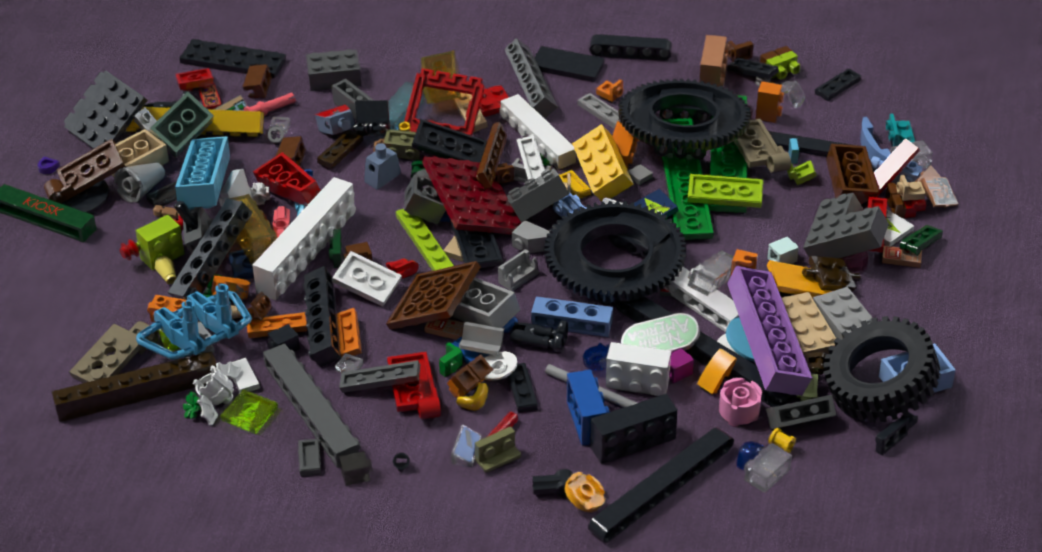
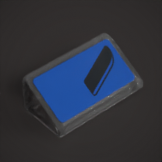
M461 425L451 453L452 464L472 467L475 460L474 443L481 440L482 435L465 425Z

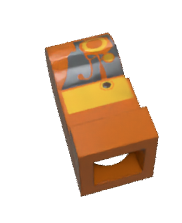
M214 275L211 288L213 295L216 294L215 287L217 285L226 284L229 287L228 291L235 292L242 300L247 299L250 287L249 281Z

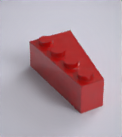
M283 152L253 171L258 183H263L266 187H269L270 192L306 207L321 191L316 180Z

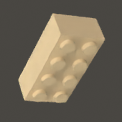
M809 292L783 297V304L802 353L824 352L825 354H830L828 349L830 345L835 346L834 340L836 337Z

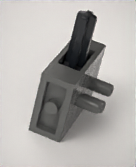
M177 201L174 208L183 219L184 244L192 254L214 218L210 219L203 207H195L190 210L185 202Z

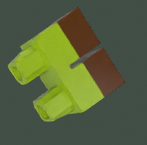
M787 45L760 55V63L778 66L779 72L771 77V79L778 77L781 80L789 72L794 75L800 72V64L797 62L798 56Z

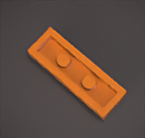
M355 308L337 313L341 357L346 359L361 354L358 316Z
M305 312L264 317L261 321L259 318H255L247 325L248 339L268 336L269 332L287 324L296 333L307 331Z

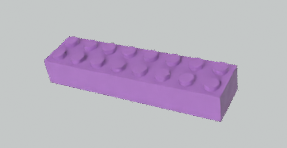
M736 266L727 285L765 390L802 396L812 380V376L772 273Z

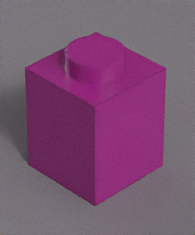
M682 348L671 353L669 380L673 384L693 374L694 359Z

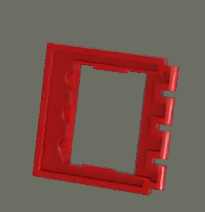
M422 68L421 72L416 74L404 122L410 124L411 132L417 131L420 119H417L416 115L424 87L471 94L472 98L469 100L464 126L434 121L429 122L473 136L485 88L484 84H482L483 78L470 76L468 82V76L453 74L452 79H450L451 73L436 71L434 76V70Z

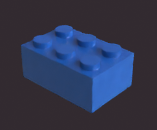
M591 369L567 373V405L582 446L590 445L591 418L609 413L608 406H604L603 392L598 390V379L593 376Z

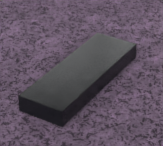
M737 58L727 65L728 71L764 79H770L779 72L778 66Z
M848 68L817 87L814 94L829 101L859 82L862 75Z
M517 364L514 372L507 376L517 412L538 410V404L526 364Z

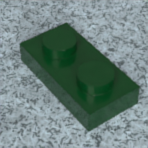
M333 229V237H329L330 248H333L329 249V257L334 262V268H339L342 265L341 229Z

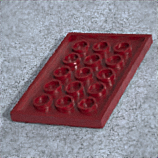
M424 156L422 163L456 230L512 234L521 224L503 188L496 181V176L490 188L485 189L478 182L476 175L481 162Z

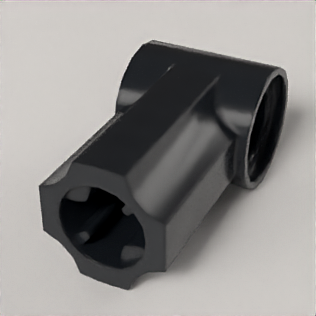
M561 469L555 475L532 476L533 494L557 493L558 496L567 498L565 484L573 475V472L569 469Z

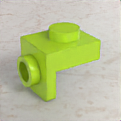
M811 160L797 167H794L791 163L790 170H787L790 179H794L797 185L817 177Z

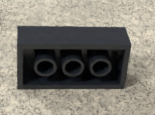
M663 394L591 418L590 448L599 462L604 464L645 449H650L659 444L670 442L676 439L678 409L668 395Z

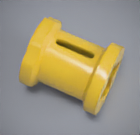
M776 428L771 433L768 443L772 446H778L783 449V452L788 454L793 449L796 438L790 437L782 433L780 428Z

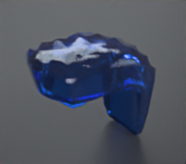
M754 441L743 443L739 449L736 466L742 470H748L757 456L765 454L766 447Z

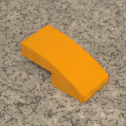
M719 349L706 366L697 385L711 394H716L724 377L730 375L737 358L725 350Z

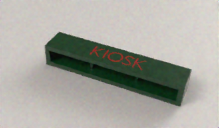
M6 184L0 187V213L83 243L97 230L94 215Z

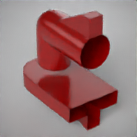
M405 258L386 263V267L389 270L402 275L401 279L415 274L419 269L417 262L414 260L408 261Z

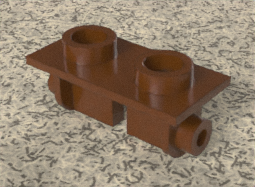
M261 291L251 302L250 305L252 307L247 310L252 320L258 317L261 321L272 308L271 301Z

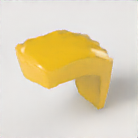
M479 383L473 396L458 397L457 405L473 411L480 409L488 396L487 384Z

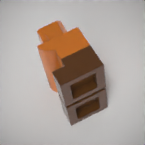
M480 354L452 376L447 383L450 387L449 391L456 398L463 397L479 383L483 382L485 377L494 369Z

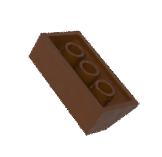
M831 144L826 162L835 198L842 194L854 193L859 203L863 204L868 201L869 197L877 196L879 192L866 146Z

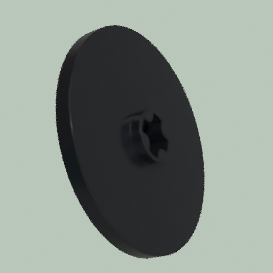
M103 179L61 204L85 213H92L107 201L110 194L108 184Z

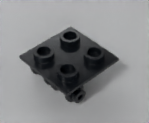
M388 100L355 101L357 123L353 125V131L363 136H386L387 129L390 130Z

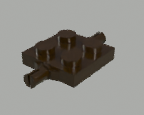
M811 256L808 260L811 269L804 268L802 270L803 276L813 277L818 282L821 290L835 291L848 287L853 292L856 289L854 281H859L861 278L860 273L849 272L844 260L841 258Z

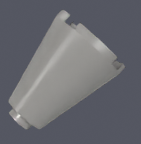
M149 163L123 167L117 170L114 182L118 184L119 189L117 191L119 195L127 202L139 201L165 177V169L159 163Z

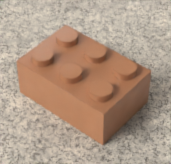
M706 35L700 65L699 82L704 81L705 84L710 82V85L717 84V87L723 86L724 88L728 65L727 54L729 52V44H726L727 37Z

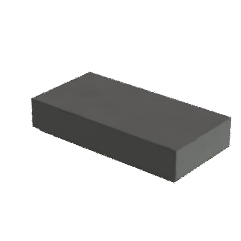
M319 439L298 440L300 476L321 474Z

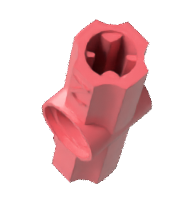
M279 206L274 210V221L272 223L273 242L290 225V209H287L285 206Z

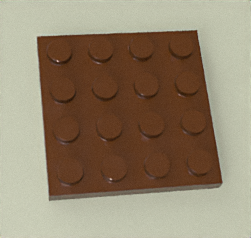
M477 261L417 274L386 325L390 330L401 329L405 326H416L420 323L450 318L481 266Z

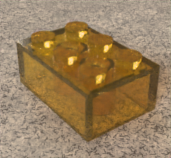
M455 51L421 57V68L434 70V76L436 71L451 73L450 79H452L453 74H459V65ZM429 87L423 88L427 104L461 97L459 92Z

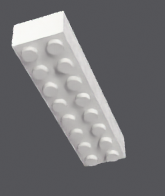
M333 177L253 264L256 294L262 291L264 295L276 301L285 292L287 287L296 280V277L305 270L306 266L315 259L321 249L325 248L329 242V237H333V229L343 227L346 221L355 214L353 183Z

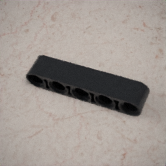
M596 34L591 37L589 52L593 56L664 61L671 57L672 42L665 38Z

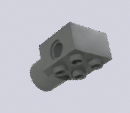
M420 170L413 176L405 190L404 211L412 216L421 217L429 223L438 224L446 209L427 171Z

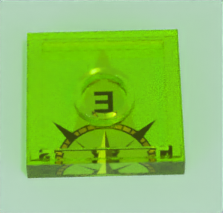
M242 390L221 414V421L256 434L278 409V403Z

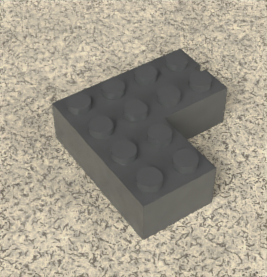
M854 193L842 194L837 199H825L820 203L803 248L809 258L811 256L841 258L881 247L889 223L879 206L863 209Z

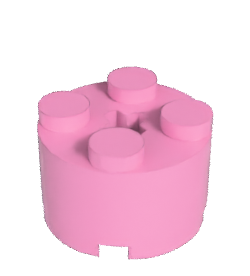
M733 378L723 384L720 392L719 412L728 421L729 425L736 427L759 419L762 391L759 385L753 381L751 383L746 382L745 378Z

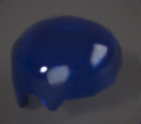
M600 342L597 346H592L585 350L582 356L585 367L589 370L591 369V371H603L606 369L609 344L605 346Z

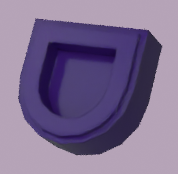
M43 157L38 162V170L42 174H51L60 166L58 160Z

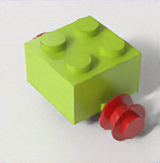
M166 215L135 230L137 242L130 239L128 240V245L121 243V248L119 249L121 256L130 261L132 255L138 257L140 254V259L151 270H154L155 261L158 258L167 256L169 259L174 260L184 255L182 241L183 219L179 215L176 221L174 218L172 219L169 215Z

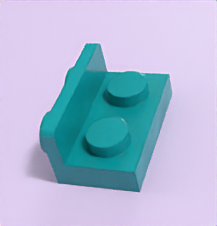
M890 114L889 120H886V131H889L888 139L892 142L893 149H896L904 139L915 145L910 121H895L894 114Z

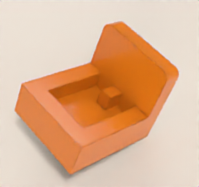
M621 79L614 84L605 81L596 88L597 95L611 102L620 97L624 92L623 80Z

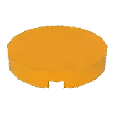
M584 472L574 473L565 484L566 495L570 502L584 512L597 511L605 502L603 496L605 494L604 488L592 475L588 474L586 476L583 474Z

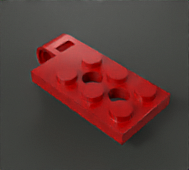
M427 352L387 357L388 365L416 360L421 365L419 381L392 385L397 412L418 409L420 420L441 417L440 402L434 387Z

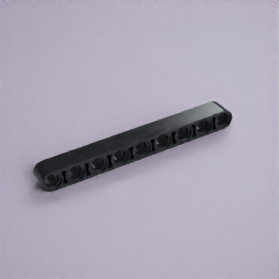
M718 427L711 429L594 516L588 524V530L604 543L611 541L726 454L732 448L734 438Z

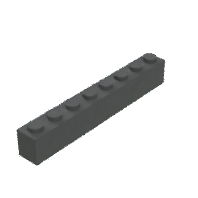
M282 344L263 352L266 369L315 438L319 439L320 445L334 465L338 468L359 459V449H361L358 439L356 437L353 438L348 425H344L339 413L334 412L329 399L323 397L321 388L315 386L312 376L310 374L307 375L302 362L297 361L294 351L289 350L286 344Z

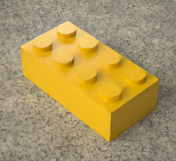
M602 124L572 143L591 190L601 202L604 198L612 199L633 185V181L613 136Z

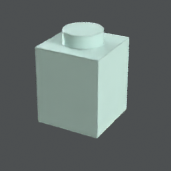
M788 237L769 244L767 258L771 261L792 264L797 262L799 247Z

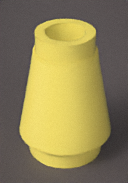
M167 256L160 257L155 261V270L167 284H173L177 278L173 261Z

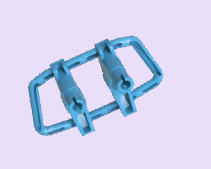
M219 284V286L215 287L216 294L213 296L205 297L197 291L187 296L186 306L185 302H182L181 309L171 312L166 307L155 311L154 320L156 322L140 331L136 336V341L139 345L170 360H177L192 354L197 355L205 351L206 347L224 338L229 339L239 334L238 331L246 327L252 321V317L238 294L228 291V285ZM229 299L233 301L243 317L238 323L232 319L231 302ZM197 318L203 323L205 328L210 329L216 334L203 340L199 336ZM161 329L170 342L182 350L172 352L145 338Z

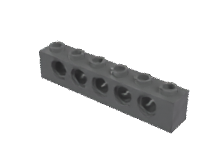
M516 38L505 48L506 54L531 107L541 116L547 118L558 106L530 48Z

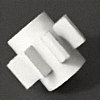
M253 183L252 188H249L255 205H264L265 199H270L269 187H266L263 183Z

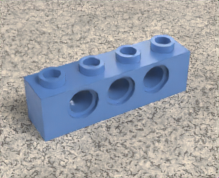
M536 297L531 311V323L557 329L560 321L567 320L568 332L609 337L613 321V307Z

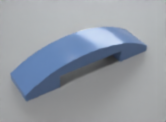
M863 117L860 134L861 146H866L870 161L873 156L885 161L891 153L888 148L880 149L872 137L873 125L867 117Z

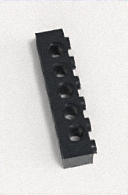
M226 199L169 289L168 293L173 298L187 300V296L198 291L201 294L204 292L253 213L242 201Z
M325 266L305 274V283L303 284L306 293L304 300L307 306L305 314L308 319L306 327L309 331L307 340L310 350H308V354L311 360L316 361L319 367L341 358L335 288L332 282L333 277Z

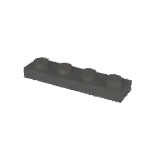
M416 360L341 372L339 388L342 393L419 381L421 365Z

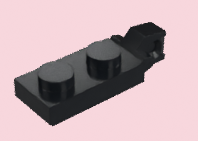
M908 411L909 415L904 417L902 414L899 419L893 421L885 430L879 432L875 438V452L884 455L908 435V430L918 423V416Z

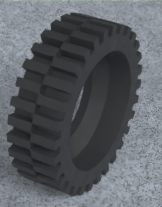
M882 316V321H878L877 317L871 318L872 323L867 324L866 320L860 322L862 326L859 328L856 325L851 326L852 332L848 333L845 330L841 333L843 339L836 338L834 340L835 346L830 345L828 349L830 354L825 355L824 375L837 406L841 407L845 414L848 412L852 418L858 416L859 420L865 421L866 417H868L869 422H876V418L879 417L881 422H887L888 416H891L892 420L898 419L897 414L902 413L905 417L909 415L908 409L912 408L914 411L919 409V402L924 405L928 401L926 395L931 397L934 394L933 388H937L939 384L937 379H940L939 370L941 369L929 334L926 333L922 326L919 328L916 322L913 321L910 324L909 319L906 318L901 322L900 318L895 316L892 321L889 320L888 316ZM884 350L909 352V359L905 368L890 380L880 383H865L851 375L852 370L861 360L876 352Z

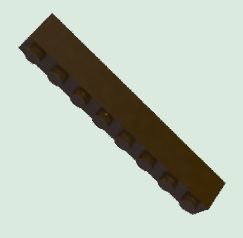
M210 351L51 391L58 420L62 422L196 388L193 384L194 380L197 379L199 381L205 375L212 373L210 371L211 366L217 367L213 352Z

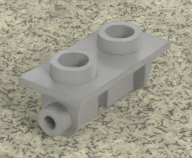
M146 108L134 115V122L142 130L146 129L150 132V127L157 122Z

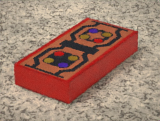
M210 85L208 88L198 87L202 104L206 109L214 110L221 106L216 85Z

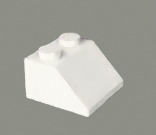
M244 169L233 170L220 192L221 198H219L221 207L226 199L242 201L247 207L254 205Z

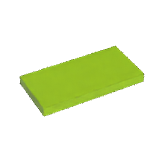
M690 174L687 202L761 208L763 180Z

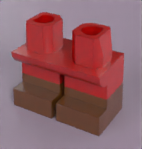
M887 183L885 198L892 213L903 219L916 217V211H925V199L903 201L900 193H897L895 183Z

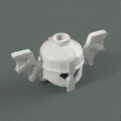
M220 362L216 363L217 367L211 366L210 371L212 373L205 375L199 381L196 379L193 382L196 386V392L201 396V399L197 400L202 409L201 417L207 420L209 426L214 424L218 416L213 405H219L222 402L228 404L233 398L232 393L234 389L229 378H237L241 367L234 366L232 362H228L226 365Z

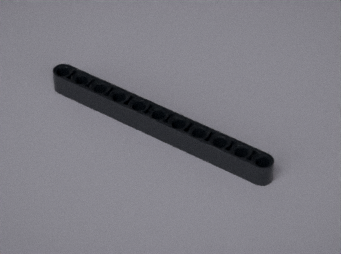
M646 297L631 301L614 302L618 311L637 323L673 315ZM701 331L694 345L690 349L685 350L687 354H690L692 358L705 366L708 365L719 349H723L736 357L737 360L730 375L724 378L727 380L745 378L746 382H755L762 391L761 401L770 407L785 405L794 397V395L765 390L755 364Z

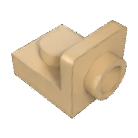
M900 175V181L897 182V193H900L903 201L925 199L926 193L921 182L907 183L905 175Z

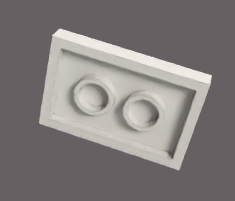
M350 251L333 276L332 282L383 307L400 282L402 275Z

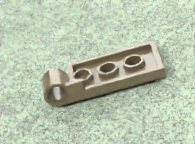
M761 119L750 120L748 130L742 136H739V139L734 141L749 168L766 165L771 173L790 170L791 158L788 152H785L782 146L777 147Z
M139 321L128 331L113 324L69 371L71 377L86 383L117 375L137 352L142 355L147 348L137 343L136 336L150 325ZM159 330L150 334L145 339L156 343L159 337ZM110 352H115L114 355L106 356ZM96 366H103L101 369L94 370Z

